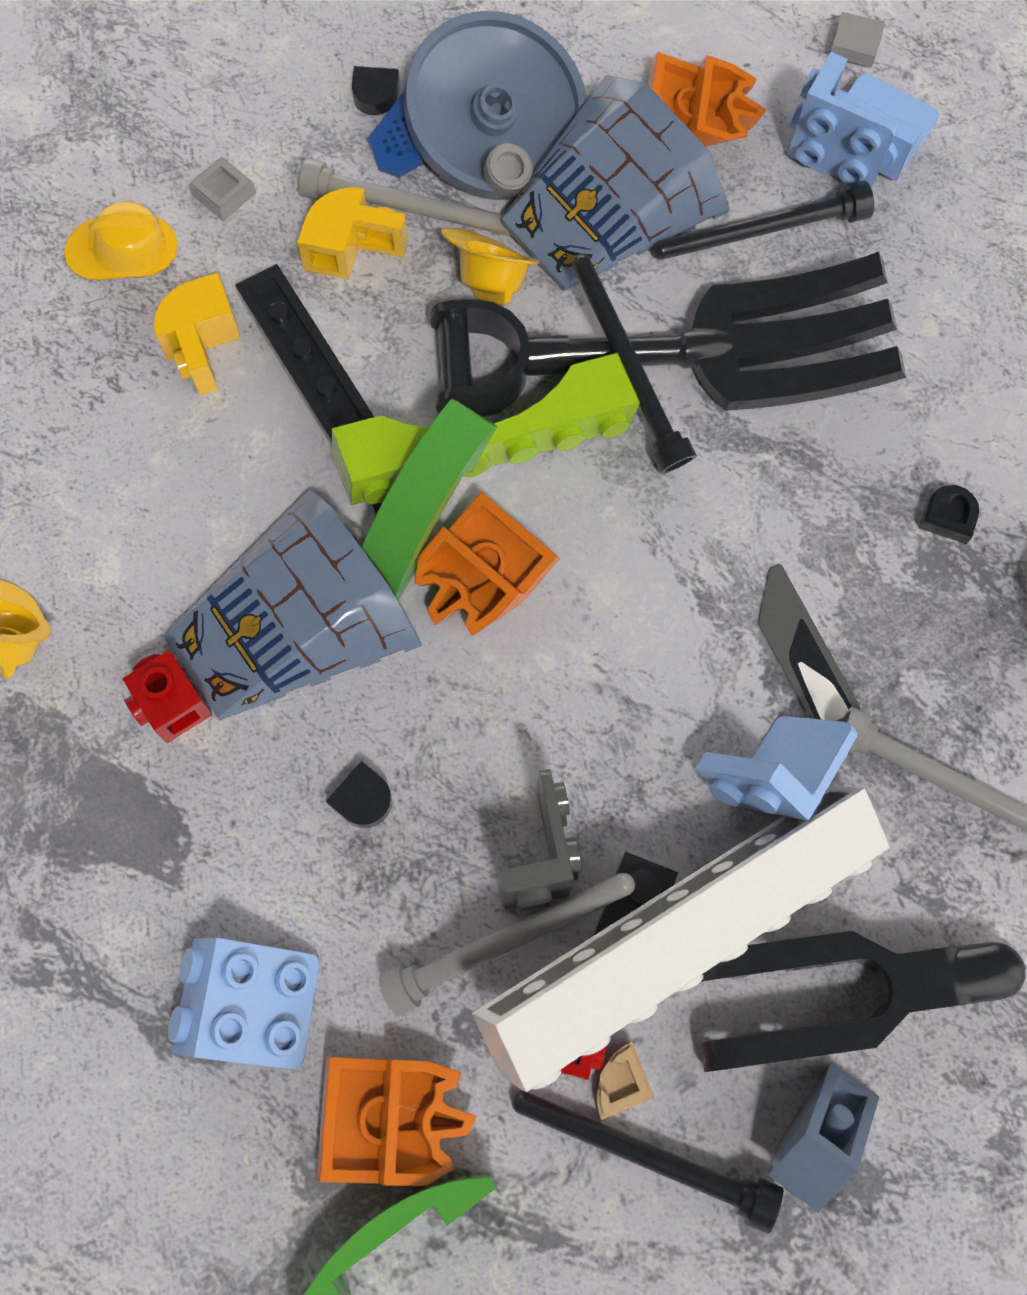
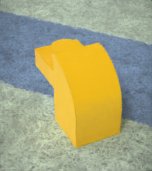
M343 188L322 196L308 211L297 242L304 271L349 280L358 249L404 258L408 245L405 214L395 212L387 207L374 208L367 206L363 188Z
M217 272L185 282L174 288L159 304L154 319L155 335L167 361L175 359L182 379L192 378L199 395L218 390L205 349L241 338Z

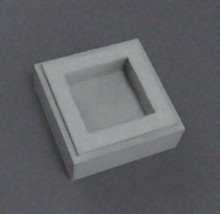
M842 12L830 52L847 58V62L872 68L885 22Z
M222 156L188 184L191 195L222 221L226 220L256 194L254 182Z

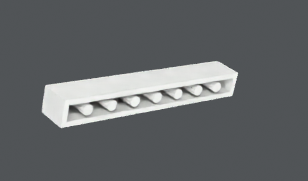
M828 787L809 821L785 816L779 818L472 1012L501 1077L526 1092L551 1084L560 1076L563 1067L580 1056L591 1055L600 1051L610 1042L612 1034L629 1023H637L649 1018L657 1011L658 1003L675 992H682L695 987L703 980V973L719 962L729 961L741 956L748 949L747 944L764 932L775 931L788 924L792 913L806 904L816 903L828 897L832 893L831 887L844 878L855 876L868 870L872 866L871 860L889 849L890 846L866 789Z

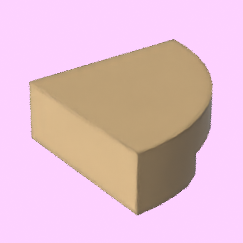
M632 1042L614 1052L600 1072L596 1086V1107L600 1120L654 1098Z

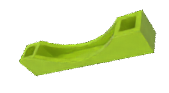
M618 353L572 365L561 382L541 401L516 416L494 423L498 427L473 471L465 472L463 476L474 477L495 465L506 462L520 464L529 461L538 453L552 449L567 451L588 439L599 436L613 438L624 433L630 428L640 402ZM381 415L332 428V455L351 506L363 502L378 504L384 501L399 472L427 431V427L405 424Z

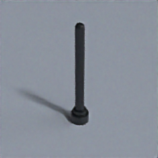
M865 180L847 184L844 186L843 191L836 193L835 198L658 241L653 246V255L659 260H664L834 217H839L841 220L848 219L851 223L869 219L874 213L873 192L869 183Z
M585 254L577 255L572 262L573 270L614 354L618 353L640 402L639 406L656 439L653 443L656 452L652 456L661 474L674 471L694 460L697 454L688 437L683 438L680 431L674 432L591 259Z
M519 1091L512 1098V1107L516 1113L735 1206V1213L745 1218V1225L766 1234H770L783 1199L784 1188L761 1177L757 1182L746 1179L743 1184L530 1092Z

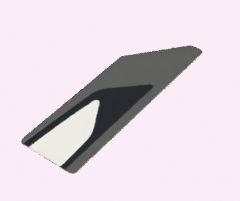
M778 564L769 569L758 624L810 719L836 721L843 718L850 707L859 710V703L783 566Z

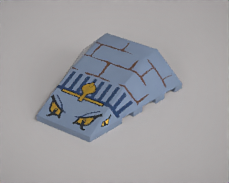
M605 75L533 174L528 184L504 214L501 224L533 259L540 261L539 266L562 291H565L580 284L572 267L573 259L577 255H587L599 275L617 266L619 261L634 254L640 255L653 249L654 244L658 241L665 240L674 235L680 236L693 230L697 224L711 217L716 219L728 213L730 207L710 151L646 82Z
M311 489L163 636L219 720L283 698L287 692L310 684L313 687L331 680V676L359 666L362 669L381 662L380 658L402 650L408 652L422 647L421 641L389 585L333 508Z

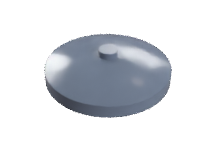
M477 11L462 14L446 21L425 38L413 57L409 68L403 102L410 136L418 152L431 169L449 184L471 195L494 200L516 199L520 193L513 196L500 195L493 191L485 180L484 165L490 152L498 145L506 143L515 144L523 148L531 158L533 176L586 103L587 96L576 64L565 48L546 30L527 19L510 13Z

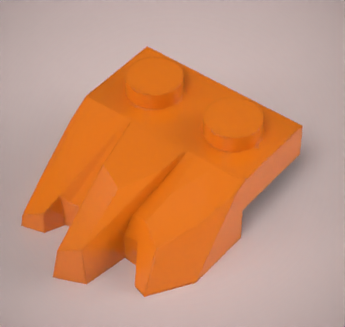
M657 52L651 63L648 85L705 147L747 137V130H751L767 110L745 96L753 88L757 78L732 63L706 55L701 65L697 66L661 52Z
M480 492L450 529L447 530L443 526L418 556L414 583L420 586L437 584L441 587L427 608L434 625L440 624L459 610L465 609L468 613L465 626L471 636H474L520 605L560 558L483 492Z
M326 1057L316 1180L319 1182L379 1183L392 1186H428L453 1170L452 1159L440 1150V1139L469 1135L477 1117L476 1115L449 1107L443 1101L444 1092L457 1087L461 1072L430 1061Z

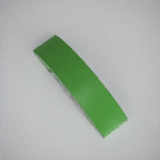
M451 399L442 409L407 459L386 495L362 546V550L389 585L397 601H399L416 571L418 554L464 473L473 471L498 427L455 399Z
M491 1174L455 1177L426 1186L392 1203L360 1227L333 1254L319 1271L304 1295H351L340 1277L345 1271L432 1205H434L444 1223L448 1226L497 1188V1183Z

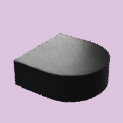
M354 66L352 94L356 107L369 115L387 113L398 100L399 69Z
M943 486L937 489L927 501L919 529L967 544L973 537L978 520V501L969 490L961 486Z
M361 761L326 800V803L351 825L359 828H371L383 822L390 813L392 795L385 780Z

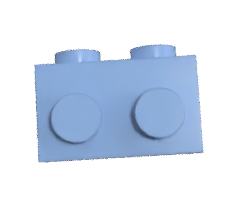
M830 52L821 70L813 67L804 83L800 96L806 98V100L800 102L791 121L790 127L795 129L787 156L807 167H813L839 178L845 184L865 180L872 187L898 128L894 122L834 96L848 59Z
M870 74L860 75L848 93L838 89L834 94L835 97L896 124L898 128L897 133L879 172L897 182L939 118V112L935 108Z
M782 716L773 723L753 758L705 752L695 770L711 785L709 788L710 793L727 805L809 821L839 767L846 759L858 733L848 722Z
M217 937L194 938L192 947L188 948L184 953L180 966V980L184 983L180 1006L175 1007L169 1021L168 1037L173 1042L171 1054L289 1070L298 1069L302 1065L305 1056L320 966L318 958L309 953Z

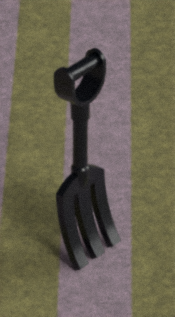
M879 252L838 265L791 276L752 282L712 285L698 306L691 329H681L676 334L628 336L642 366L679 365L681 368H694L707 393L725 411L773 407L819 400L865 390L906 378L903 358L898 346L816 364L740 371L739 369L818 354L897 330L893 307L888 298L845 310L802 318L758 323H732L793 312L839 300L884 285L888 281L884 261ZM475 299L443 301L432 307L429 313L431 327L438 331L443 391L435 399L438 413L442 411L451 399L457 400L482 417L500 413L516 402L526 385L527 376L566 374L574 364L614 354L606 337L568 339V335L528 336L525 326L512 311L490 301ZM469 333L490 335L503 342L514 354L516 360L512 371L497 382L473 386Z

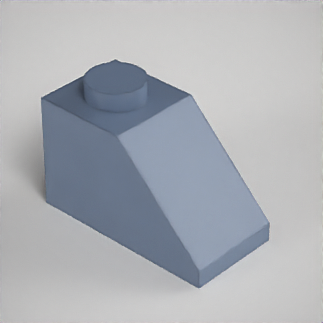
M830 1062L782 1136L768 1175L791 1194L797 1196L815 1211L819 1212L858 1172L879 1096L837 1065Z

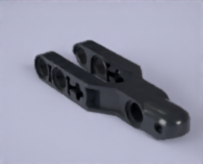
M854 931L748 945V949L741 956L729 961L719 962L703 973L704 977L701 982L723 978L739 979L780 970L789 972L857 962L873 971L881 970L889 987L887 1004L881 1005L867 1019L699 1042L700 1051L704 1057L703 1069L704 1072L877 1048L911 1012L995 1001L1014 996L1023 987L1026 978V966L1020 954L1013 947L1002 942H984L896 954Z

